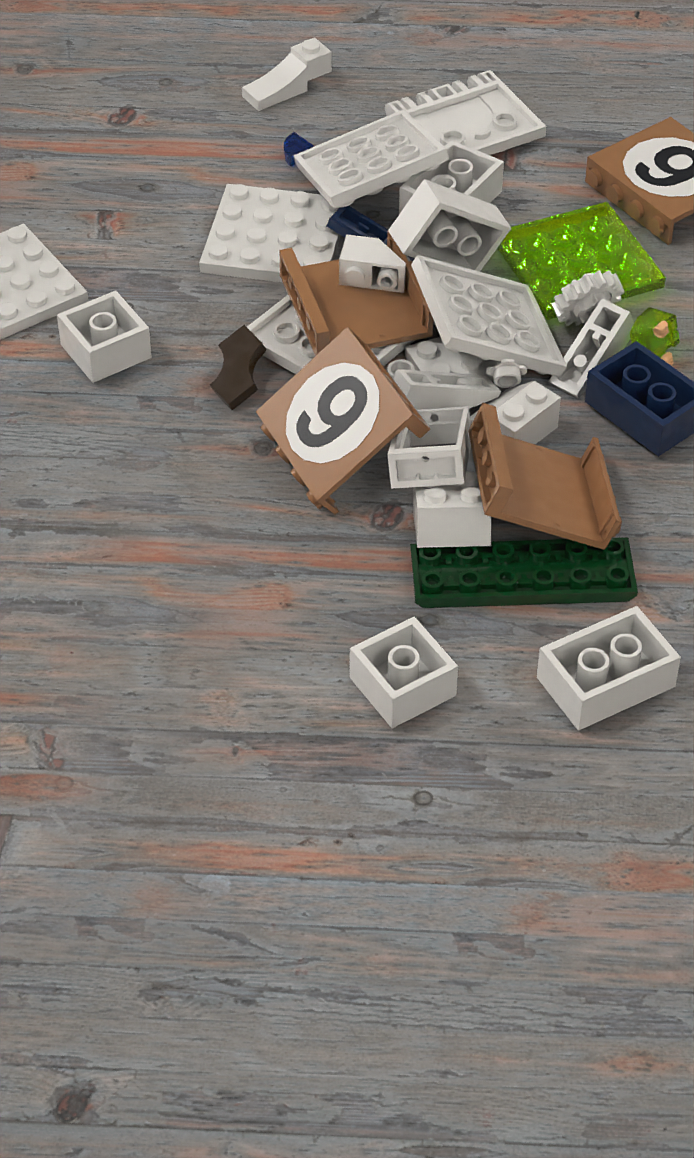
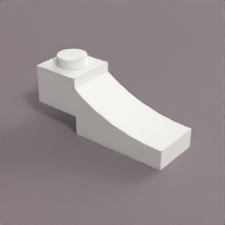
M316 38L308 39L292 46L288 56L275 68L261 78L242 87V97L256 110L260 111L307 92V81L332 71V52Z

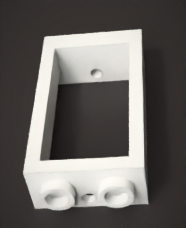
M469 406L417 410L430 427V430L423 437L419 438L405 427L391 440L387 454L391 489L464 484L471 448L468 432L471 426ZM437 415L439 419L437 421H433L431 419V416ZM454 443H456V445L411 448V446H424V445H439V444H454ZM423 456H426V457H428L429 459H428V460H425V459H423L422 457H423Z

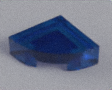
M291 133L284 141L285 161L290 166L295 165L293 155L310 149L314 145L297 133Z

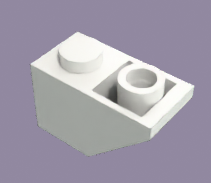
M346 234L339 258V285L404 293L406 263L379 238Z

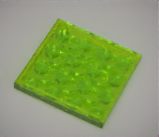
M608 202L513 226L497 248L520 282L529 286L541 312L547 320L557 318L552 307V303L555 302L554 297L563 294L561 289L567 284L572 283V280H579L587 273L595 274L599 270L602 274L608 270L612 274L616 273L625 291L624 294L620 295L622 299L665 287L666 277Z

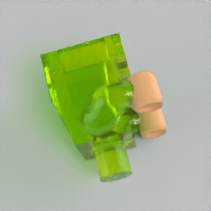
M648 307L637 317L630 331L631 344L636 341L672 366L674 364L672 353H665V351L671 346L675 347L680 343L679 332L676 330L678 328L676 315Z

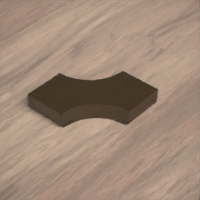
M245 325L218 345L224 357L223 366L218 377L210 384L212 390L231 410L235 409L258 390L254 383L253 372L257 361L266 351L263 343Z

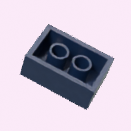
M639 342L632 343L588 371L584 402L658 457L694 434V382Z

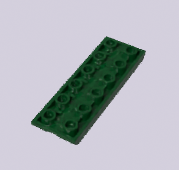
M628 537L612 538L605 550L569 539L491 541V546L417 548V544H410L415 603L422 608L627 602L638 595Z

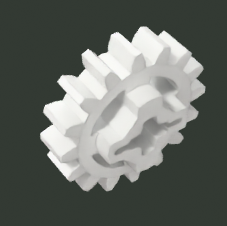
M599 270L595 274H584L581 279H574L572 283L561 289L563 294L554 297L555 302L552 303V307L560 323L565 322L566 326H569L575 322L577 326L587 322L601 299L611 303L619 302L622 300L620 295L624 294L625 291L616 273L612 274L608 270L602 274Z

